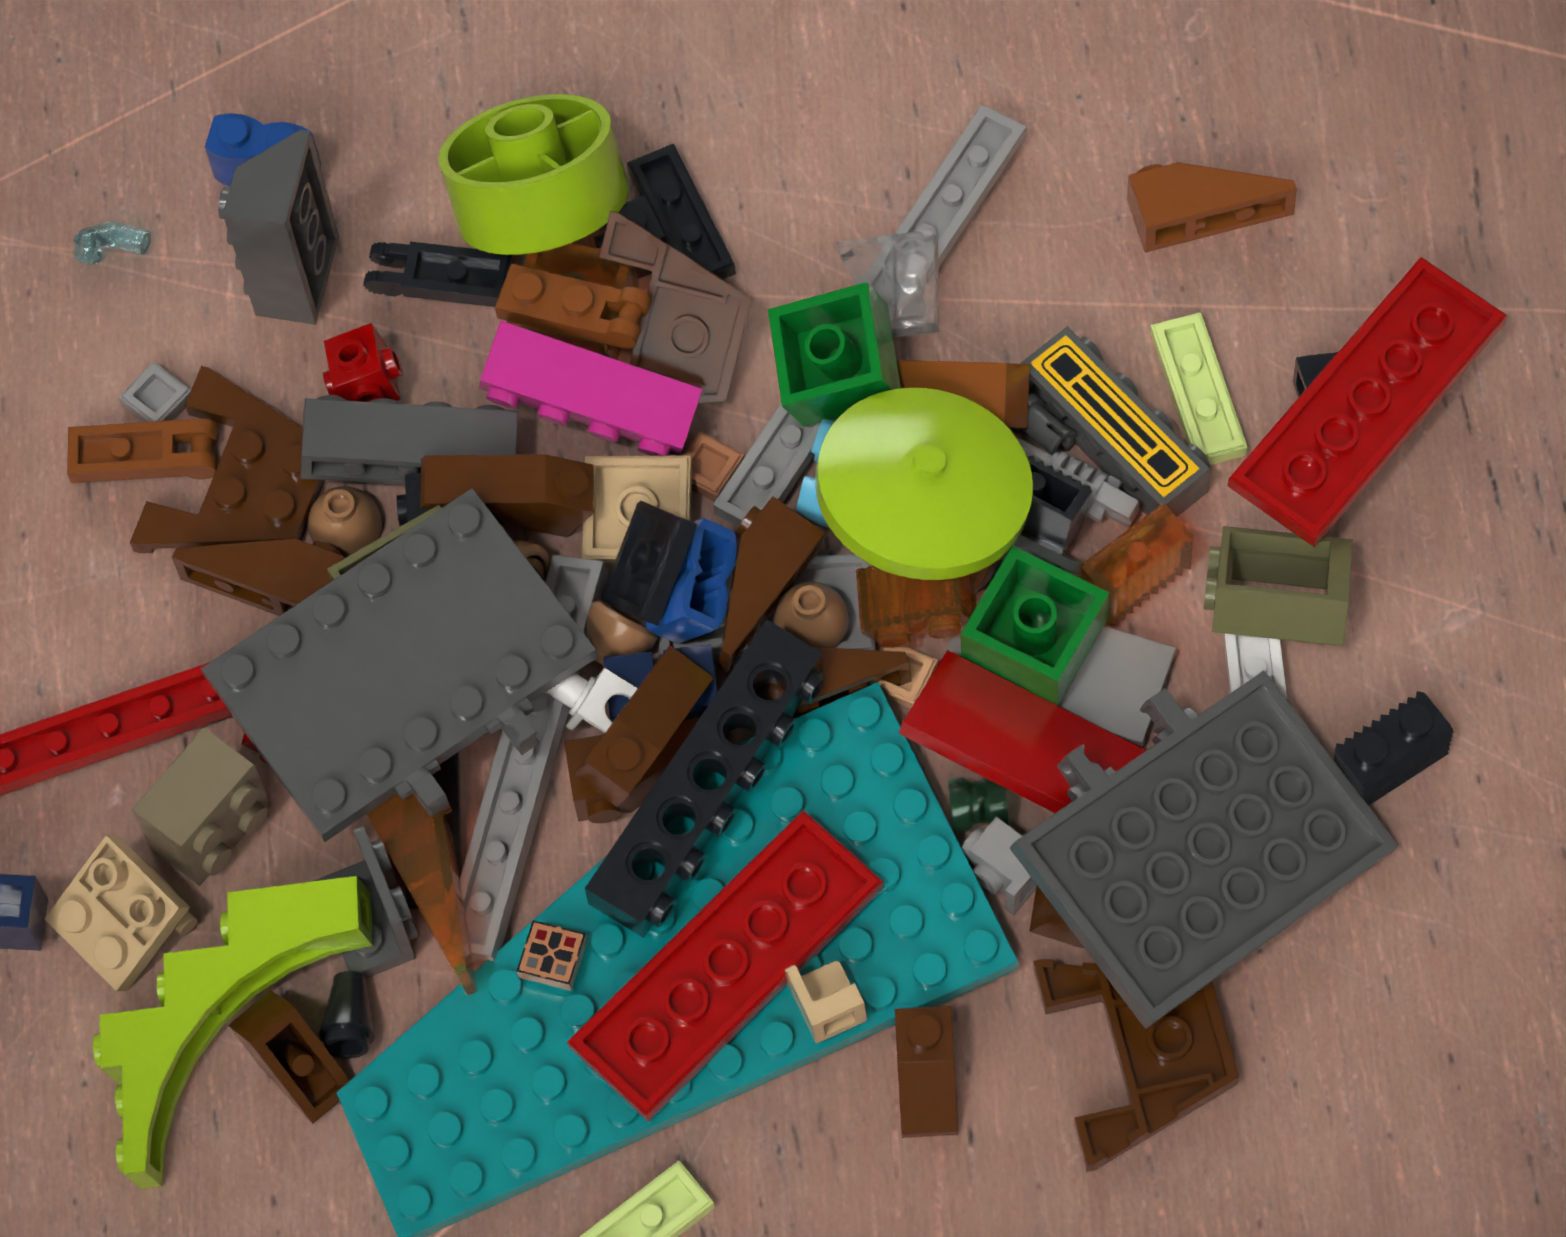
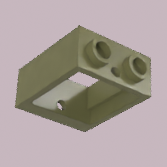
M1223 526L1221 547L1210 546L1203 609L1214 610L1212 632L1343 646L1349 606L1353 539L1324 536L1313 547L1294 533ZM1231 579L1325 589V594L1232 585Z

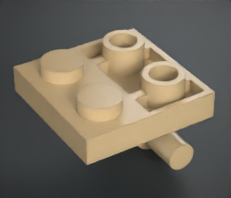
M106 835L44 918L116 992L128 991L174 929L181 936H184L197 924V919L188 911L190 906L118 835Z

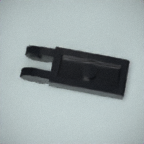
M410 241V245L378 242L371 245L369 256L371 261L385 267L391 266L392 268L400 269L405 267L404 273L381 272L379 270L368 271V273H365L363 286L369 292L379 295L384 294L396 297L403 294L404 297L495 307L511 264H514L512 255L488 253L473 248Z

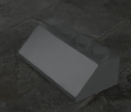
M298 130L235 168L231 186L224 187L221 191L218 214L220 219L225 220L227 242L229 245H233L236 254L235 266L237 270L242 272L244 294L249 295L255 315L316 325L339 239V232L311 132Z

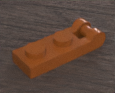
M511 264L497 300L495 312L497 319L631 349L636 346L641 330L637 326L639 319L647 315L652 298L647 292L635 287L618 289ZM608 311L619 313L618 318L611 321L605 320Z
M185 419L68 427L67 475L71 483L188 476L201 480L210 479L214 476L217 469V457L212 454V445L217 442V424L208 419ZM176 444H190L191 452L176 453Z

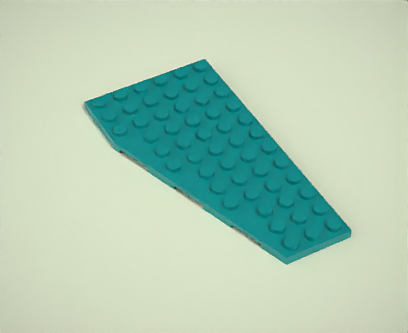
M878 682L795 718L797 720L796 725L785 744L780 748L773 745L762 761L767 764V767L757 786L751 792L743 789L733 804L737 812L729 828L721 837L713 834L703 849L707 856L696 877L691 882L683 879L672 895L676 899V904L670 916L660 928L652 925L643 938L588 904L585 887L605 859L604 857L534 919L535 921L586 933L588 942L572 991L518 977L516 970L532 924L531 921L497 951L495 961L487 960L337 1092L398 1237H426L887 1029L895 1025V1009L935 1007L1019 969L1018 960L906 737L898 734L901 727ZM750 738V739H748V740H746V741H744V742H741V743H739V744H737V745L747 744V743H749L753 738ZM706 772L700 775L695 783L703 789L713 790L720 787L724 783L725 778L716 772ZM804 810L883 881L884 888L799 972L803 976L831 962L838 961L850 984L855 983L864 1001L867 1021L816 1044L787 984L647 1122L569 1049L567 1041ZM678 816L671 819L665 828L672 834L683 835L691 831L695 823L688 817ZM647 861L637 867L635 875L643 880H654L662 875L665 868L658 862Z

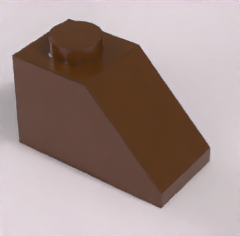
M268 991L228 1025L261 1069L312 1124L340 1101L337 1092L350 1079L295 1007L274 991Z
M951 1006L895 1009L902 1138L958 1135Z

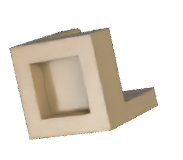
M838 961L831 962L803 976L800 975L796 965L785 969L788 987L816 1044L867 1021L864 1001L855 983L850 984Z

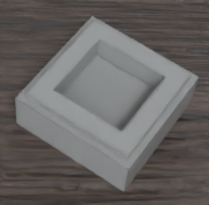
M153 362L118 398L121 406L142 422L174 420L186 408L185 404L191 389L157 363Z

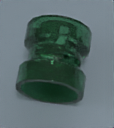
M964 777L947 779L953 833L968 832L975 825L987 824L989 826L996 817L1008 825L1004 787L985 777L979 781H968Z

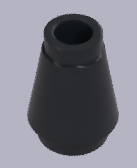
M344 971L337 973L333 977V985L319 1031V1038L324 1042V1047L331 1056L345 1059L361 1057L368 1052L369 1044L375 1039L366 987L367 979L361 973Z

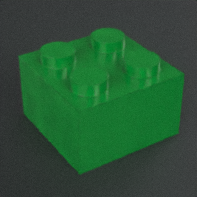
M868 282L768 309L782 407L803 427L820 423L823 418L828 420L839 418L848 408L871 395L901 388L888 303Z
M1012 546L961 632V657L1058 706L1108 620L1109 592Z

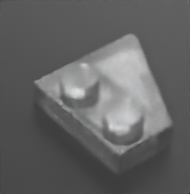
M933 229L836 242V251L856 285L868 282L888 303L893 338L940 332L938 237Z

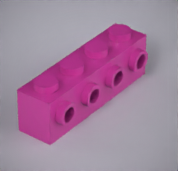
M501 320L479 384V389L488 391L486 399L493 403L515 409L518 402L538 408L537 416L546 421L566 426L568 420L571 419L588 425L587 433L599 439L616 443L619 436L639 442L637 450L649 456H669V453L677 456L680 455L702 392L701 388Z

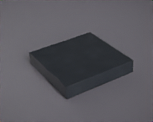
M639 501L603 591L602 601L643 621L659 626L697 524L654 505Z

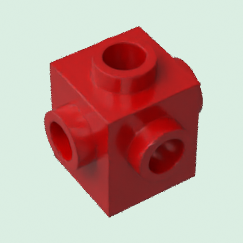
M372 323L323 341L329 367L328 371L323 372V380L329 395L339 396L347 401L371 402L380 398L395 401L401 399L396 379L403 376L400 360L394 348L386 346Z

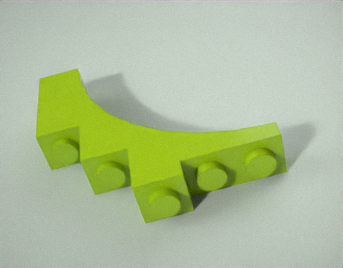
M357 876L227 892V912H222L220 916V930L225 946L163 953L164 972L158 973L156 985L160 1004L164 1007L100 1014V1033L95 1034L93 1037L94 1060L96 1065L117 1084L122 1083L117 1085L115 1089L116 1110L119 1117L123 1118V1139H118L116 1142V1161L120 1172L140 1189L162 1187L166 1141L177 1101L196 1062L220 1029L254 996L287 974L330 955L373 946L371 893Z

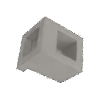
M996 817L985 830L981 827L975 829L966 839L961 849L969 860V865L981 888L993 895H996L998 891L1005 896V910L1014 916L1034 893L1036 883L1010 850V846L1022 835Z

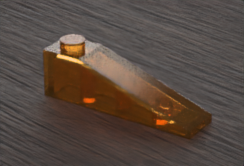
M413 793L403 800L395 794L366 815L379 839L381 838L386 852L467 996L477 991L453 834L444 815L453 810L449 804L430 818Z

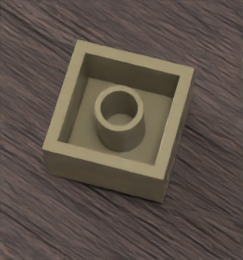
M204 727L131 810L150 849L200 886L209 875L215 876L224 869L232 856V849L245 834L251 835L260 828L267 817L270 802L255 765Z

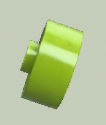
M569 94L538 95L495 106L459 126L445 140L439 151L438 163L459 234L470 246L488 253L504 255L530 254L551 250L575 242L607 224L610 211L619 212L624 206L629 193L628 181L609 113L598 102L582 96Z

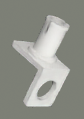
M604 668L596 678L590 677L589 680L574 673L546 693L571 708L569 714L572 716L567 722L566 728L572 731L583 719L605 733L612 723L605 713L607 700L615 695H623L630 699L637 688Z

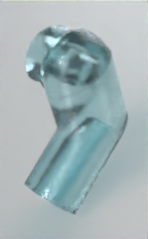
M114 221L81 229L73 239V242L76 243L73 257L76 261L86 264L98 263L102 256L101 249L110 247L144 255L150 245L151 233L149 230Z

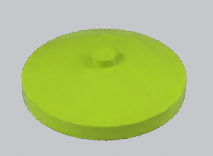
M900 388L883 391L857 402L833 423L821 445L815 472V491L821 513L829 528L845 547L856 556L894 575L919 580H946L978 572L996 562L1009 551L1017 541L1027 520L1033 496V480L1028 458L1018 439L989 410L965 397L942 390Z

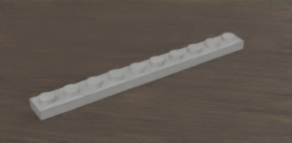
M981 105L862 283L868 282L888 303L893 336L1026 138L1025 125ZM781 403L714 502V514L738 527L753 506L762 510L772 496L783 503L815 455L811 451L821 422L803 427L782 407Z

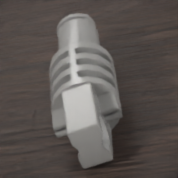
M1016 437L1026 456L1034 455L1035 461L1043 460L1044 465H1052L1054 471L1062 470L1063 475H1071L1073 481L1081 480L1082 486L1090 485L1092 494L1086 511V517L1100 523L1103 517L1106 516L1125 526L1131 527L1140 511V503L1134 497L1119 490L1122 481L1065 452H1055L1051 455Z

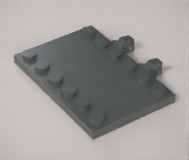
M471 488L202 667L201 671L317 833L326 842L395 794L403 800L413 793L430 818L443 810L449 803L446 794L432 775L440 770L441 763L487 732L492 735L499 729H502L521 755L540 744L536 738L537 731L526 717L534 711L531 702L595 660L597 652L486 505Z
M1264 670L1199 715L1190 707L1183 711L1167 688L1158 692L1145 701L1140 708V712L1148 714L1154 722L1153 731L1157 735L1152 741L1155 745L1118 771H1115L1112 767L1103 771L1099 764L1090 762L1084 754L1085 746L1083 744L1064 756L1057 765V768L1071 787L1067 794L1072 802L1017 839L1010 846V850L1145 1029L1149 1028L1381 861L1399 846Z

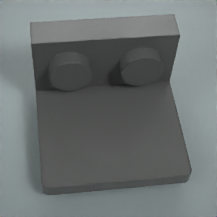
M361 826L353 831L364 861L314 881L357 876L371 893L373 946L342 953L348 971L358 972L369 978L414 960L415 956L409 940L417 938L419 935L400 886H398L381 838L370 842L364 826Z

